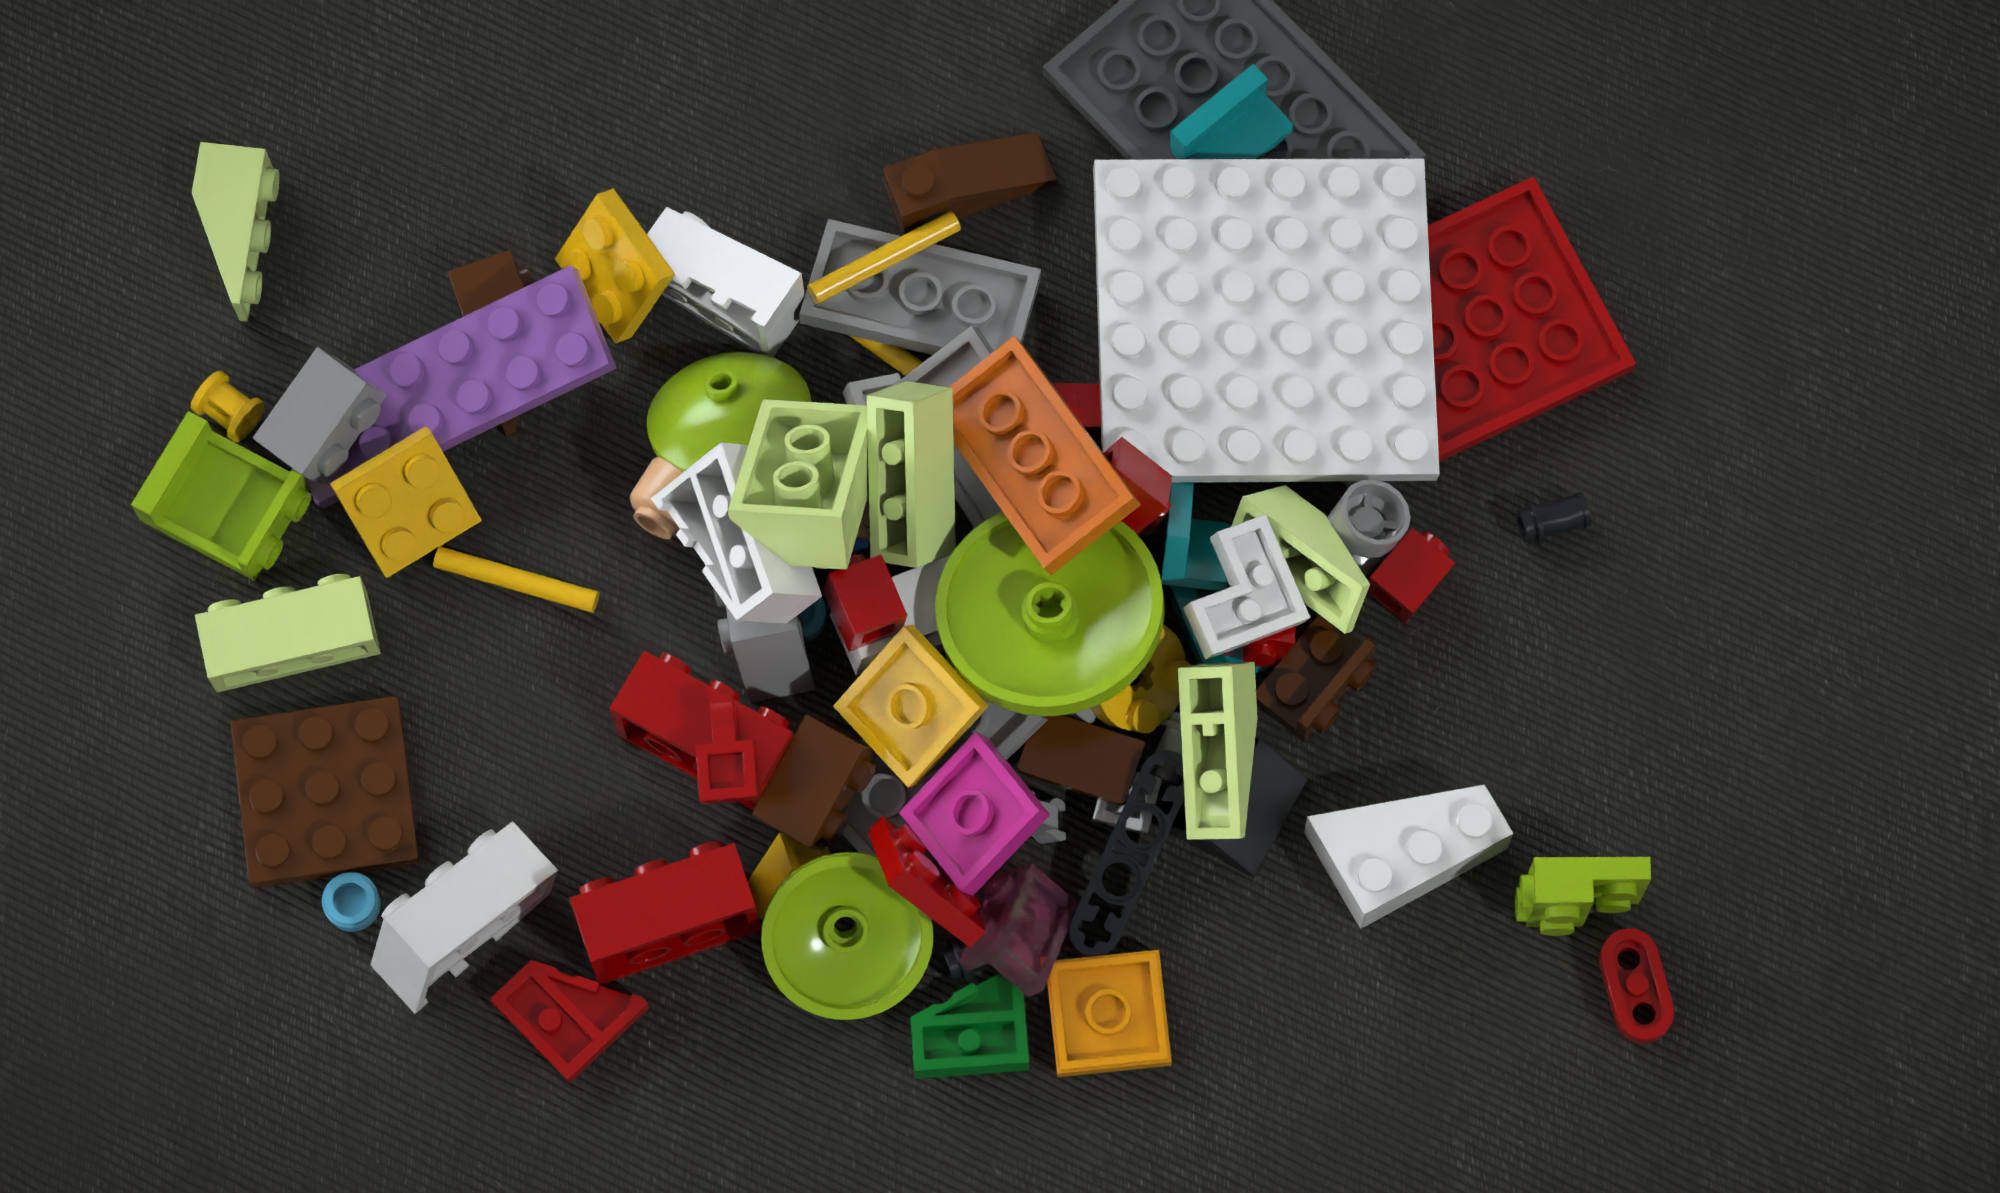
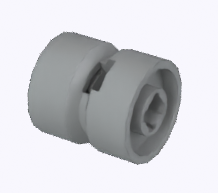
M1371 479L1361 480L1351 485L1327 518L1366 577L1374 573L1406 533L1411 516L1408 504L1398 490L1388 483Z

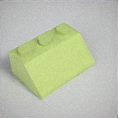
M763 399L728 508L729 519L790 566L847 570L869 495L867 405Z

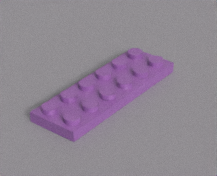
M572 265L567 266L354 369L385 392L387 396L380 405L381 411L375 423L366 431L361 432L348 450V459L344 467L335 476L328 478L324 485L307 478L315 504L326 508L340 501L330 485L331 482L425 426L432 432L441 450L445 451L617 369L579 270Z

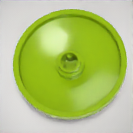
M1002 511L974 528L959 543L949 557L937 587L935 615L941 644L949 663L982 698L998 707L1016 713L1034 716H1060L1084 711L1100 705L1120 693L1138 677L1153 656L1162 633L1164 596L1160 574L1152 554L1140 537L1122 521L1099 537L1054 574L1050 575L1041 566Z

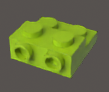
M1534 857L1528 874L1520 875V887L1515 888L1516 922H1525L1526 927H1540V934L1562 936L1574 933V927H1583L1592 905H1596V911L1602 913L1631 910V904H1639L1651 881L1650 857Z

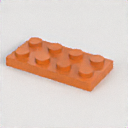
M1015 336L1011 337L949 386V388H953L954 445L1041 566L1050 575L1054 574L1141 505L1030 353Z

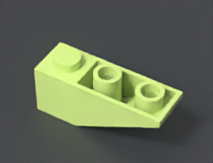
M200 142L192 196L233 308L240 321L248 322L251 304H258L261 298L262 273L256 270L259 252L267 253L270 244L271 223L270 220H265L268 201L275 202L277 199L279 170L273 169L266 149Z

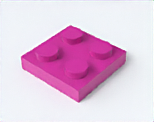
M975 732L899 812L959 890L971 896L990 879L1050 816L1049 812L989 738L978 732Z

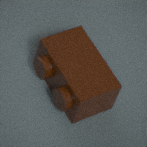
M806 714L752 815L809 848L825 849L828 842L834 844L843 833L849 820V814L845 810L854 793L861 794L870 783L876 770V764L872 762L876 752L867 743L821 717Z

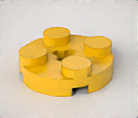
M1163 624L1158 645L1153 656L1143 669L1139 683L1132 687L1129 684L1113 698L1092 707L1091 710L1098 719L1109 726L1144 734L1152 732L1163 720L1168 719L1180 702L1178 668L1191 666L1185 660L1183 646L1175 633Z

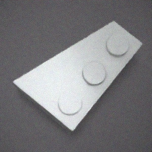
M666 207L647 234L675 273L661 295L753 352L774 357L800 320V310L805 297L802 273L711 229L702 219L690 212L685 211L683 214H680Z
M721 442L654 495L651 500L660 511H668L680 528L676 535L685 547H693L706 565L702 572L737 621L786 624L822 597L813 568L790 566L729 519L728 508L748 445Z
M1485 785L1307 816L1304 830L1305 835L1360 929L1507 850L1513 836L1511 828Z
M513 821L498 833L490 829L480 835L468 848V855L455 865L450 861L443 863L426 879L425 888L413 897H410L407 893L399 896L383 911L381 915L383 922L370 965L414 1014L428 1003V1000L425 998L428 987L449 970L456 978L469 966L464 960L465 957L490 938L498 941L550 894L558 869Z

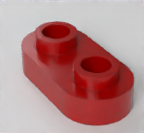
M1634 928L1618 930L1607 938L1599 956L1600 969L1618 1030L1628 1040L1640 1044L1652 1043L1666 1034L1674 1018V1006L1659 952L1653 939L1645 932ZM1623 952L1632 953L1637 958L1638 966L1632 970L1622 968L1618 963V955ZM1637 1007L1648 1008L1652 1012L1653 1021L1646 1025L1639 1024L1633 1017V1010Z

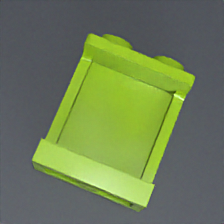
M188 411L131 506L143 523L255 581L262 568L270 569L278 559L283 547V540L280 538L291 521L297 523L303 517L310 504L311 493H309L310 488L305 476L294 469L288 471L213 432L207 420Z

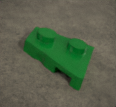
M1021 959L1012 960L1004 964L1002 972L977 986L972 982L954 992L947 1002L933 1004L910 1017L915 1079L1029 1071Z

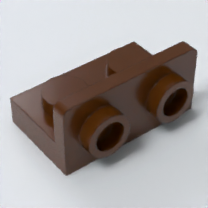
M1318 615L1256 690L1257 706L1303 742L1314 729L1323 734L1342 710V707L1337 704L1342 695L1349 687L1356 692L1359 691L1375 671L1377 665L1371 660L1374 658L1377 644L1369 638L1361 642L1350 632L1344 634L1321 615Z

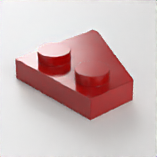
M530 960L490 998L491 1003L569 1084L650 1008L648 1002L643 997L635 994L630 996L601 986L599 982L578 975L571 976L559 972L555 967L534 960Z

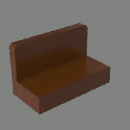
M1064 715L1045 716L1048 720L1025 743L1018 763V772L1022 775L1118 806L1125 805L1135 774L1140 772L1145 757L1146 742Z

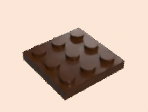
M398 696L230 721L248 880L252 889L334 877L347 872L360 873L421 863L401 702Z

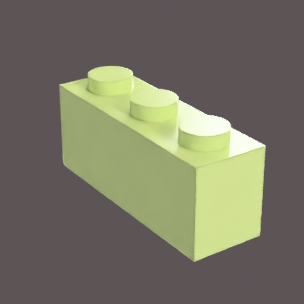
M905 381L868 394L867 436L870 558L882 554L885 563L918 568L952 554L956 548L953 388Z
M334 574L320 579L317 582L318 586L298 591L294 587H279L265 592L263 599L243 604H241L240 600H223L210 605L208 612L196 614L195 619L207 677L215 691L222 692L381 654L368 593L361 577L351 578L349 574Z

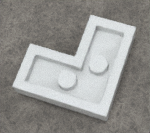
M1266 514L1218 531L1210 537L1230 588L1192 601L1183 607L1205 660L1300 625L1310 618Z

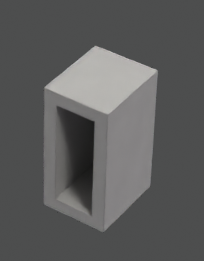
M317 347L256 432L253 439L301 475L324 485L328 478L335 476L344 467L348 459V450L360 433L366 431L375 423L381 411L380 405L387 394L339 358Z

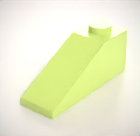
M1286 485L1242 496L1232 526L1266 514L1304 603L1344 634L1352 632L1370 583L1326 515Z
M1255 662L1201 663L1178 668L1187 840L1244 838L1257 727Z

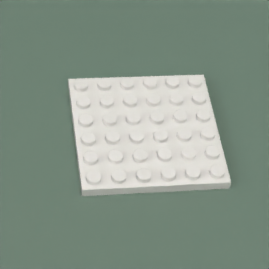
M1152 159L1094 161L1102 453L1123 437L1171 474V483L1326 482L1371 479L1379 481H1437L1440 472L1424 159Z

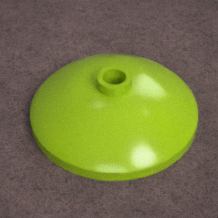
M728 352L712 355L680 370L657 392L651 402L647 415L649 440L657 457L664 459L684 472L721 442L749 445L763 399L812 402L810 391L803 377L793 367L777 358L752 352Z
M834 853L803 864L787 876L777 887L763 916L761 926L762 952L772 980L779 990L794 1004L810 1013L825 1018L837 1020L861 1019L888 1010L902 1001L916 987L931 957L933 924L932 919L888 886L877 857L862 853ZM841 917H850L855 921L853 928L848 931H839L834 925Z

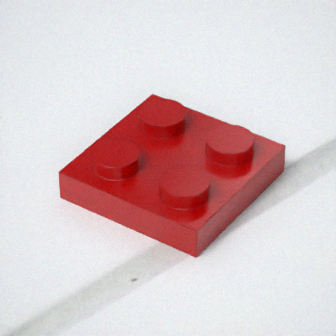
M882 816L867 831L890 888L970 948L986 933L978 913V909L981 907L979 900L975 895L971 896L959 890L909 825L904 824L899 828L885 816Z

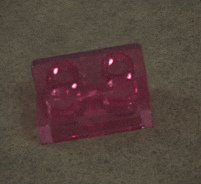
M1029 863L1009 872H1000L988 883L984 890V897L986 899L979 913L986 933L971 948L966 945L959 961L967 970L989 963L1027 997L1043 992L1078 906V903L1033 863Z

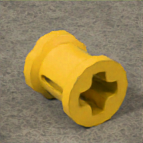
M216 371L199 387L191 401L190 408L197 415L206 414L227 430V437L236 443L243 440L256 427L265 411V403L259 398H248L229 384L227 374L223 371Z

